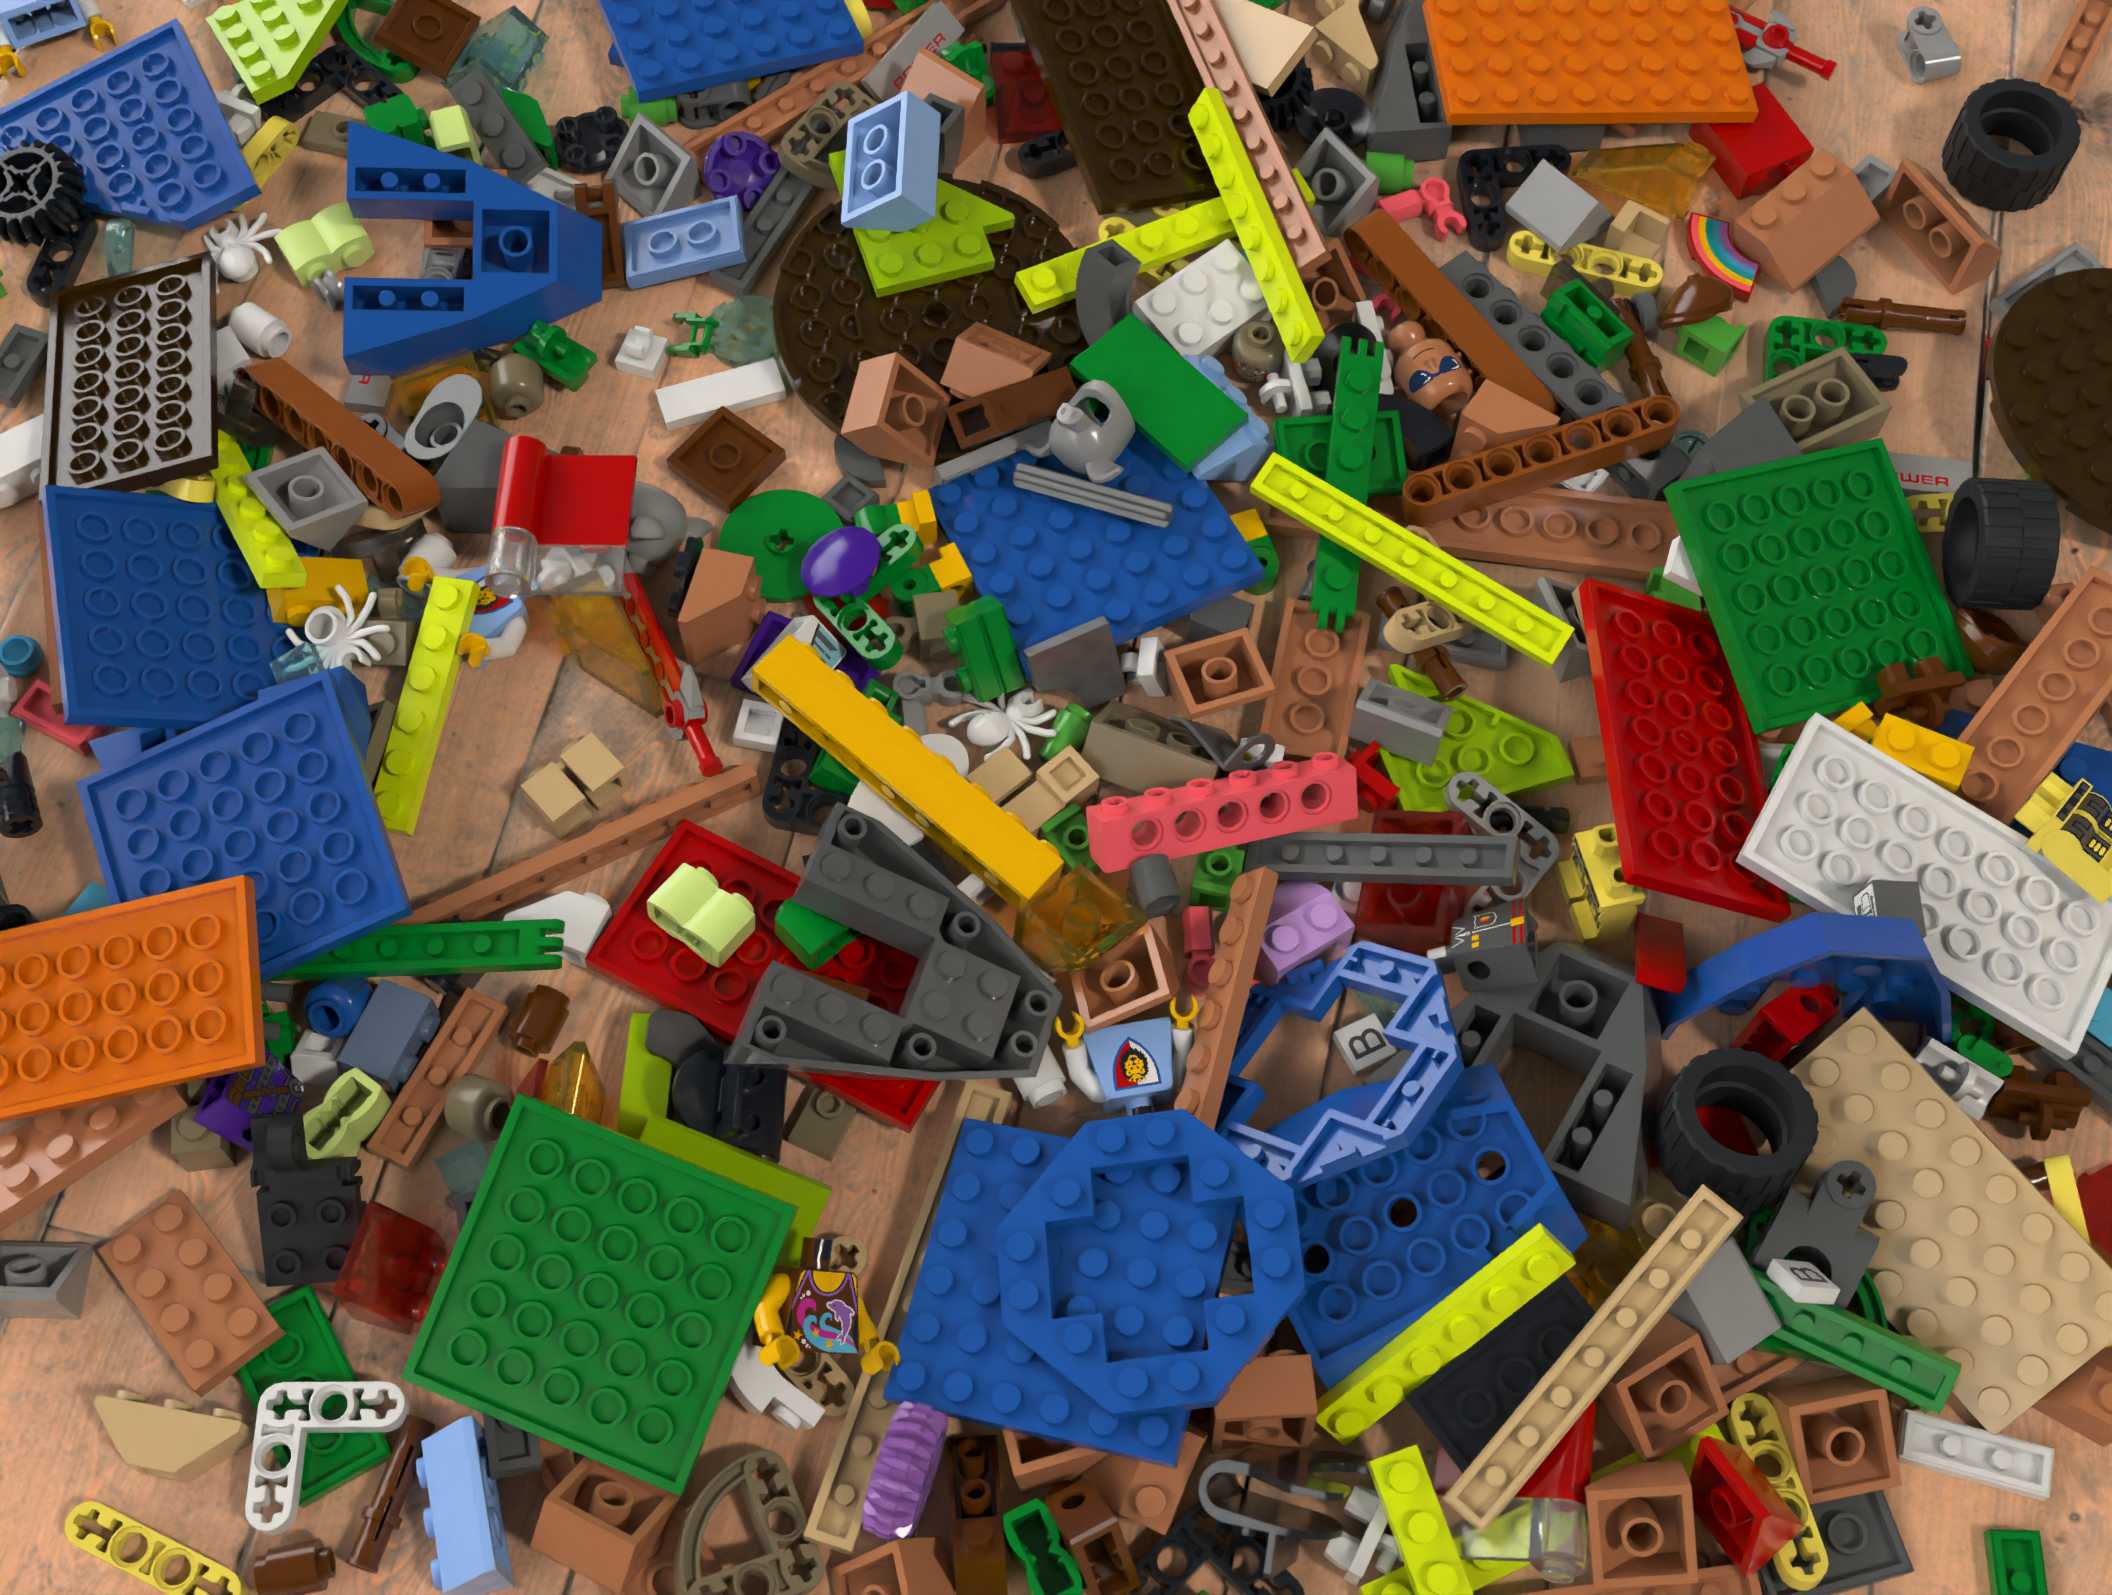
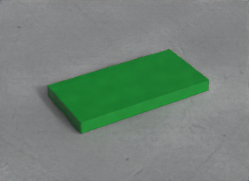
M1132 313L1127 315L1070 363L1071 372L1082 382L1087 383L1092 380L1105 381L1112 386L1130 411L1135 423V429L1186 474L1248 422L1247 412Z
M311 1284L267 1306L286 1334L237 1370L256 1414L261 1395L267 1388L276 1383L360 1382L323 1304ZM309 1394V1395H308L309 1402H310V1399H311L312 1394ZM341 1394L328 1397L321 1408L323 1418L332 1421L342 1417L348 1406L347 1398ZM359 1394L360 1409H372L371 1405H366L361 1400L362 1394ZM284 1396L283 1403L274 1405L272 1410L281 1419H284L285 1413L288 1410H303L308 1414L306 1421L311 1419L309 1405H296L288 1399V1396ZM360 1411L357 1420H361ZM307 1433L299 1506L305 1508L387 1462L392 1453V1448L385 1433ZM287 1445L274 1446L273 1451L281 1468L284 1469L290 1462L291 1450Z

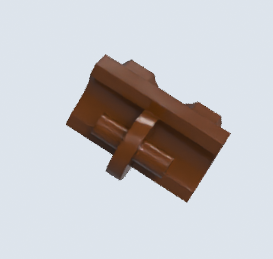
M1939 656L1925 658L1917 662L1911 669L1915 677L1912 680L1902 662L1885 666L1876 675L1883 694L1873 704L1878 716L1885 715V713L1891 714L1906 711L1908 720H1915L1917 725L1929 730L1940 727L1943 723L1944 715L1950 712L1951 706L1948 700L1951 690L1964 686L1967 683L1962 671L1947 673Z
M2013 1065V1070L2009 1075L1998 1077L2004 1083L1991 1098L1988 1110L1991 1117L2015 1120L2016 1124L2029 1126L2031 1138L2035 1141L2045 1142L2049 1138L2052 1129L2065 1131L2066 1128L2075 1129L2082 1109L2089 1106L2091 1099L2089 1090L2077 1089L2072 1073L2054 1071L2048 1073L2042 1083L2030 1082L2029 1071L2025 1066Z

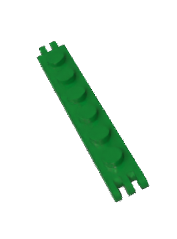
M1342 336L1324 481L1367 506L1385 343L1375 341L1372 356L1367 355L1368 340L1359 338L1356 353H1350L1351 337ZM1318 533L1309 612L1317 613L1316 630L1325 631L1328 615L1334 616L1333 632L1343 633L1345 618L1353 619L1355 612L1361 558Z
M560 919L386 926L268 980L292 981L557 970L562 968L563 957L556 954H544V952L562 951L564 939L555 936L546 937V935L564 933L565 922Z

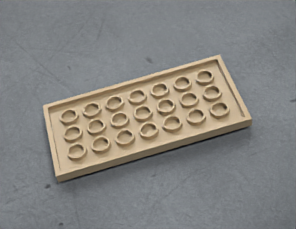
M1862 1007L1789 1071L1795 1074L1802 1081L1801 1084L1805 1090L1809 1091L1819 1119L1817 1124V1130L1819 1131L1817 1142L1790 1187L1809 1197L1819 1177L1841 1161L1854 1160L1863 1163L1871 1170L1876 1181V1192L1859 1226L1880 1237L1878 1247L1866 1270L1878 1290L1886 1319L1903 1337L1911 1341L1916 1338L1922 1346L1962 1364L1961 1371L1954 1384L1955 1389L1952 1392L1987 1431L1997 1435L2112 1342V1267L1866 1007ZM1740 1114L1759 1156L1772 1154L1769 1142L1760 1128L1746 1116ZM1845 1180L1839 1182L1843 1186L1841 1194L1846 1198L1851 1196L1847 1191L1849 1183Z

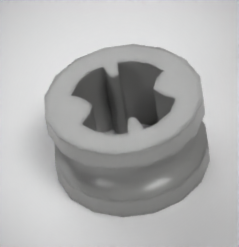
M328 269L324 271L322 279L315 277L310 282L322 303L333 312L337 309L336 304L338 302L344 303V286L336 275Z

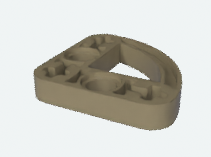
M840 81L834 83L785 134L778 149L779 162L798 178L815 186L839 192L830 165L817 159L844 130L848 131L849 119L879 104L850 82ZM847 99L850 103H845L836 115L833 109L837 100ZM816 119L823 120L829 125L830 132L827 134L817 133L812 129L810 122ZM803 139H805L807 145L804 153H799L796 156L790 152L791 149L796 150L802 144Z
M766 1449L757 1450L737 1459L721 1470L699 1494L682 1523L675 1546L673 1562L675 1595H701V1593L703 1595H722L726 1589L728 1595H744L741 1591L740 1582L743 1576L749 1574L756 1575L762 1579L766 1588L765 1595H807L820 1583L825 1571L824 1560L818 1545L804 1540L803 1535L808 1519L787 1465L777 1453ZM758 1466L762 1472L770 1471L773 1476L767 1483V1486L763 1479L754 1480L752 1476ZM739 1487L765 1556L701 1578L700 1552L708 1521L716 1506L730 1492ZM778 1493L782 1496L772 1499L766 1505L761 1503L768 1494H770L771 1498L775 1497ZM779 1510L789 1515L793 1523L792 1533L789 1535L775 1533L769 1526V1513ZM795 1541H799L800 1544L793 1552L791 1548L787 1549L784 1553L780 1552V1549H785ZM795 1561L799 1567L807 1566L809 1569L804 1582L800 1575L791 1576L789 1572L790 1567Z

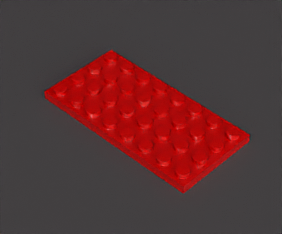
M1588 577L1578 588L1624 883L1782 923L1792 915L1788 893L1735 861L1769 796L1757 735L1753 732L1715 628L1698 616L1700 611Z
M683 819L585 957V963L587 968L671 1011L694 1015L707 1030L733 1043L758 981L772 960L782 965L870 989V1004L898 1016L919 958L864 934L855 941L845 945L828 962L810 971L775 935L776 911L784 901L794 896L801 877ZM683 863L695 869L702 867L708 870L716 878L719 889L731 895L733 893L741 894L754 908L755 930L720 968L702 959L683 941L665 932L648 916L647 900ZM788 1071L908 1134L912 1131L942 1081L870 1080L843 1076L841 1079L824 1074Z

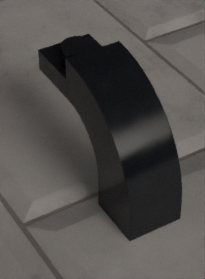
M1379 393L1377 411L1399 410L1406 467L1409 470L1421 472L1436 467L1450 458L1455 434L1437 415L1409 399ZM1333 403L1327 406L1326 415H1332Z

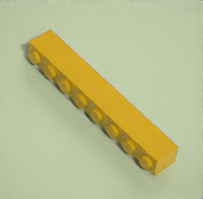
M788 634L752 669V690L970 872L985 882L988 887L1023 916L1059 879L1064 860L1061 859V855L1054 845L1044 839L1039 841L1026 830L1024 822L1015 813L1008 810L1004 812L993 803L989 793L976 782L969 783L957 773L955 765L946 756L939 753L935 755L923 745L921 737L912 728L906 725L900 726L889 717L888 711L882 703L872 697L866 698L855 688L853 681L847 674L838 669L834 671L825 664L820 654L812 645L807 642L800 643Z

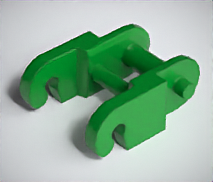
M674 313L673 322L683 324V321H685V323L692 325L689 342H682L681 345L667 346L666 353L673 357H677V354L684 358H699L700 353L707 355V353L715 352V347L710 344L713 329L719 328L720 323L713 320L714 317L712 316L702 318L697 313ZM698 329H704L702 342H695Z
M1952 1030V1046L1950 1049L1998 1077H2005L2012 1072L2013 1061L2007 1054L1970 1033L1961 1036L1960 1031Z

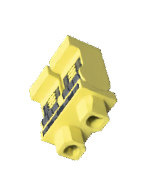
M2051 772L2031 794V798L2020 808L2014 818L2033 832V835L2026 842V846L2035 853L2042 849L2044 856L2098 902L2104 904L2112 896L2111 806L2103 796L2090 792L2094 786L2085 779L2081 778L2072 788Z
M1615 823L1596 826L1592 830L1575 833L1572 838L1574 852L1570 860L1558 862L1554 871L1566 905H1571L1568 911L1579 942L1593 945L1624 938L1637 912V905L1643 904L1646 897L1642 887L1624 883Z

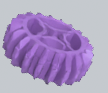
M904 1401L898 1406L891 1423L888 1425L879 1454L876 1457L861 1516L864 1530L875 1533L876 1537L891 1541V1539H908L913 1536L919 1519L922 1517L929 1493L934 1484L948 1429L947 1415L932 1409V1406L920 1402L916 1404Z

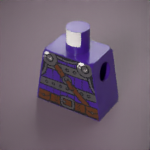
M266 1047V1066L211 1077L193 1118L201 1126L253 1153L250 1119L253 1116L297 1113L305 1093L304 1085Z

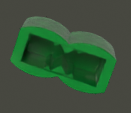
M793 897L784 901L776 911L775 935L810 971L819 968L840 952L845 945L864 935L857 930L792 902Z
M1035 1498L1005 1513L1003 1523L1006 1547L1014 1562L1026 1572L1028 1594L1082 1595V1579L1079 1569L1070 1554L1059 1546L1058 1527L1047 1506Z

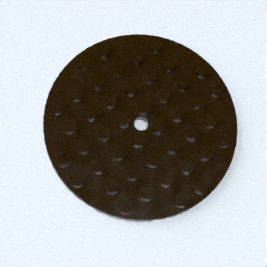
M938 173L937 178L1013 213L1015 217L1014 228L985 234L995 259L994 269L877 298L853 229L841 224L842 200L835 205L832 202L829 203L803 227L790 245L781 263L780 274L773 295V333L776 350L788 381L800 400L830 430L850 442L840 433L860 362L897 352L952 395L949 407L965 401L964 399L954 396L950 392L951 388L940 384L956 337L976 322L1052 353L1050 361L1033 377L1066 366L1069 368L1074 357L1090 347L1079 322L1076 298L1032 314L1014 282L1017 272L1078 250V247H1073L1070 241L1060 232V225L1053 218L1026 198L985 180H981V183L978 184L966 180L953 179V174ZM932 311H941L947 315L948 319L942 323V326H938V323L928 320L926 315ZM1071 375L1075 387L1080 389L1084 383ZM947 414L933 467L984 446L965 453L960 448ZM1056 417L1049 419L1051 423H1053Z
M2089 268L2069 271L2050 277L2029 289L2011 306L1996 327L1989 343L1985 365V380L1990 381L1993 400L1989 405L1997 428L2020 466L2033 480L2044 481L2057 495L2067 501L2068 504L2065 509L2088 524L2112 535V268Z

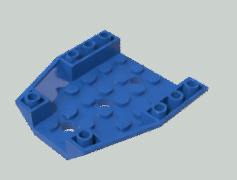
M1493 1063L1466 1067L1411 1146L1294 1191L1303 1261L1304 1255L1309 1248L1323 1246L1328 1251L1329 1264L1323 1272L1318 1274L1309 1273L1304 1266L1307 1294L1296 1308H1291L1287 1314L1307 1354H1311V1361L1317 1374L1327 1389L1330 1390L1537 1224L1541 1223L1572 1255L1589 1238ZM1393 1080L1341 1089L1263 1132L1302 1146L1328 1108L1366 1120ZM1488 1153L1500 1154L1506 1163L1505 1172L1496 1180H1485L1478 1172L1480 1159ZM1404 1199L1413 1201L1417 1208L1415 1221L1407 1227L1395 1226L1390 1217L1392 1206ZM1242 1203L1238 1217L1247 1233L1244 1203Z

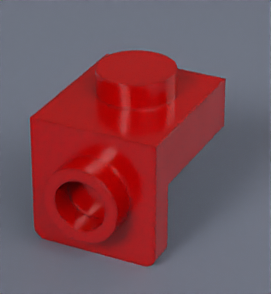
M1373 741L1364 751L1360 748L1356 749L1347 762L1356 768L1358 806L1368 813L1374 812L1385 820L1395 809L1400 788L1373 768L1377 763L1381 745Z

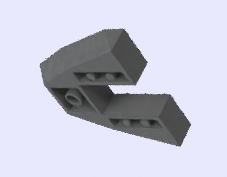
M1402 0L1384 41L1369 105L1371 116L1367 127V138L1364 140L1366 151L1404 154L1405 158L1414 159V161L1446 159L1453 126L1447 125L1422 7L1424 0ZM1517 124L1521 146L1553 144L1562 146L1567 151L1600 149L1607 124Z
M837 802L822 825L792 902L919 958L898 1016L772 960L758 981L725 1064L870 1080L937 1081L1036 1077L1055 1022V1017L1063 999L1062 993L986 911L887 826L875 818Z
M1574 939L1557 942L1538 953L1539 982L1473 992L1451 1010L1465 1068L1493 1063L1497 1069L1513 1042L1587 1075L1585 1082L1543 1156L1574 1210L1626 1234L1647 1195L1653 1146L1651 1135L1655 1125L1654 1120L1657 1113L1662 1072L1659 989L1637 983L1635 981V965ZM1402 1049L1365 1079L1363 1085L1394 1080L1413 1052Z

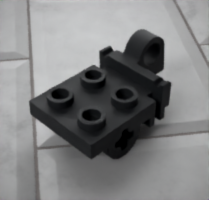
M303 1113L253 1116L250 1119L253 1164L249 1172L251 1188L261 1186L256 1192L266 1287L366 1279L369 1274L367 1248L370 1243L371 1234L370 1213L367 1202L361 1201L360 1186L363 1183L362 1175L354 1176L361 1167V1159H357V1156L308 1160Z

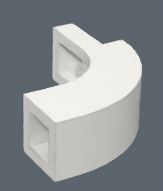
M753 1321L729 1380V1388L736 1399L754 1417L761 1414L766 1406L771 1403L776 1407L772 1412L773 1416L791 1430L796 1431L799 1426L806 1431L813 1428L826 1410L781 1376L774 1365L765 1366L759 1361V1351L763 1347L752 1345V1337L756 1326L755 1321Z

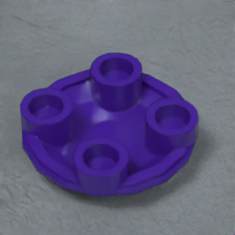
M744 131L730 132L717 139L706 153L703 167L705 183L715 200L737 195L741 203L742 212L752 211L778 173L781 163L779 162L778 154L759 136Z
M856 526L838 528L819 538L809 548L802 561L801 577L809 593L815 597L824 596L829 598L846 595L847 593L853 597L864 594L871 585L869 578L872 576L880 560L882 546L879 540L866 528Z

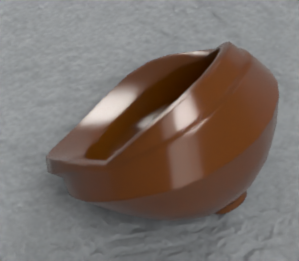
M1699 273L1688 276L1687 280L1678 287L1662 311L1658 327L1661 330H1665L1669 327L1692 325L1706 321L1718 313L1733 310V289L1718 278L1700 275Z
M1966 607L1957 610L1958 616L1955 619L1957 629L1973 669L1982 675L2008 674L2030 644L2020 639L2005 621L1992 613Z

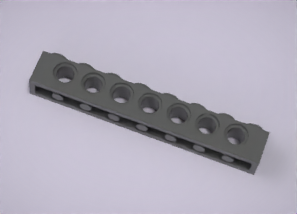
M1465 250L1438 268L1550 391L1557 403L1558 411L1556 416L1561 418L1558 427L1630 403L1625 395L1614 390L1601 377L1596 368L1588 365L1581 359L1566 340L1560 339L1545 325L1543 319L1538 314L1531 312L1517 298L1512 289L1499 282L1489 272L1487 266L1483 262L1477 261L1468 251ZM1612 433L1613 435L1618 437H1625L1619 433ZM1670 442L1669 445L1662 449L1602 469L1610 473L1609 476L1632 498L1665 502L1667 499L1663 489L1671 483L1677 482L1691 461L1681 448L1675 447Z

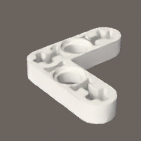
M384 1381L281 1382L267 1388L260 1397L255 1425L245 1505L246 1518L249 1524L263 1534L277 1535L288 1530L295 1522L299 1507L307 1433L394 1431L403 1425L406 1416L409 1415L410 1404L406 1394L395 1384ZM309 1394H312L311 1399H310V1402H309L308 1395H309ZM362 1394L361 1400L366 1405L382 1404L384 1396L388 1395L397 1406L396 1409L387 1410L386 1418L381 1419V1416L375 1410L360 1409L358 1395ZM331 1395H344L347 1398L348 1406L343 1416L337 1420H325L321 1413L324 1401ZM284 1396H288V1399L296 1405H309L311 1419L306 1421L308 1414L303 1410H288L285 1413L284 1419H281L272 1410L274 1405L283 1403ZM359 1411L361 1415V1420H357ZM287 1445L291 1450L289 1464L281 1471H268L265 1466L266 1454L274 1446ZM264 1480L277 1484L288 1482L286 1488L276 1485L275 1501L284 1506L281 1513L273 1515L272 1522H268V1518L260 1514L261 1507L270 1506L273 1490L267 1485L262 1486V1482Z

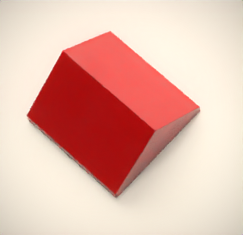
M1711 1436L1700 1439L1690 1476L1693 1511L1744 1578L1754 1575L1804 1525L1742 1447Z

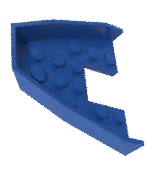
M1812 912L1739 942L1686 971L1687 979L1682 993L1677 994L1659 989L1661 1040H1669L1679 1025L1712 1008L1719 1009V1012L1725 1015H1741L1751 1011L1774 981L1790 982L1791 986L1797 988H1812L1819 984L1838 985L1840 990L1849 991L1842 999V1018L1852 1017L1862 1007H1866L1881 1024L1887 1021L1926 1023V1037H1932L1948 1048L1952 1046L1951 995L1913 919Z

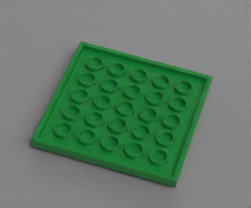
M1882 438L1671 483L1663 489L1755 735L1807 722L1815 713L1827 717L1846 712L1861 701L1866 706L1873 705L1883 695L1876 675L1889 664L1902 662L1912 680L1915 677L1911 669L1917 662L1925 658L1939 656L1947 673L1962 671L1965 679L1975 675Z
M517 1093L403 1370L401 1379L681 1496L687 1487L754 1321L755 1310L773 1274L799 1206L530 1095Z

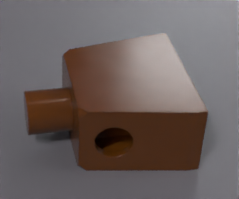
M1081 1479L1076 1483L1070 1480H1063L1054 1484L1049 1490L1044 1504L1049 1509L1058 1527L1059 1545L1070 1554L1079 1569L1082 1587L1086 1594L1124 1595L1141 1586L1119 1522L1091 1480ZM1091 1541L1100 1542L1104 1546V1552L1097 1560H1094L1086 1547V1544Z

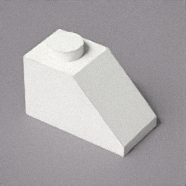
M567 890L505 915L503 921L563 920L565 922L564 933L546 935V937L555 936L564 939L563 950L560 952L544 953L560 955L567 962L589 969L586 967L585 957L614 916L608 902L602 897L590 892H585L582 896Z

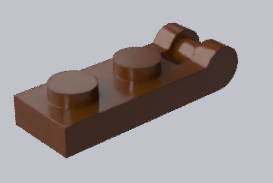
M615 179L602 180L601 185L589 187L587 183L574 184L576 211L602 223V289L627 286L618 207L619 196ZM603 201L604 206L590 208L591 203Z

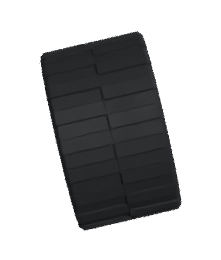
M2003 78L1991 83L1987 82L1981 85L1979 89L1973 90L1958 114L1942 149L1943 171L1946 172L1948 181L1958 190V193L1979 206L1982 205L1990 210H2003L2007 212L2034 208L2035 205L2046 201L2049 195L2054 192L2080 143L2081 126L2078 123L2079 118L2064 98H2061L2054 90L2040 85V83L2018 78ZM1987 135H1999L2014 139L2026 146L2034 156L2008 152L1994 144Z
M1968 478L1956 490L1945 522L1942 567L1948 596L1959 607L2031 611L2039 606L2044 600L2045 595L2048 594L2056 572L2061 533L2060 514L2056 497L2053 495L2050 486L2044 481Z
M1742 1048L1710 1050L1707 1054L1698 1055L1691 1059L1689 1065L1684 1066L1675 1079L1654 1120L1655 1125L1652 1129L1653 1153L1655 1160L1660 1164V1170L1665 1178L1672 1182L1678 1192L1690 1199L1703 1184L1740 1214H1749L1750 1211L1755 1210L1761 1211L1768 1208L1772 1202H1777L1790 1187L1810 1156L1818 1138V1113L1814 1108V1101L1809 1091H1806L1801 1084L1802 1081L1795 1074L1790 1073L1784 1068L1785 1066L1780 1062L1773 1061L1762 1053L1745 1051ZM1722 1107L1746 1116L1763 1132L1769 1142L1772 1154L1750 1156L1734 1152L1722 1146L1703 1128L1696 1109Z

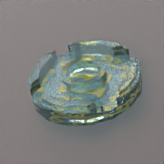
M743 295L735 297V301L727 305L723 302L710 315L714 317L713 320L720 323L719 328L712 331L710 344L715 347V352L712 354L721 363L732 368H738L771 358L775 360L779 358L773 333L772 301L761 296Z

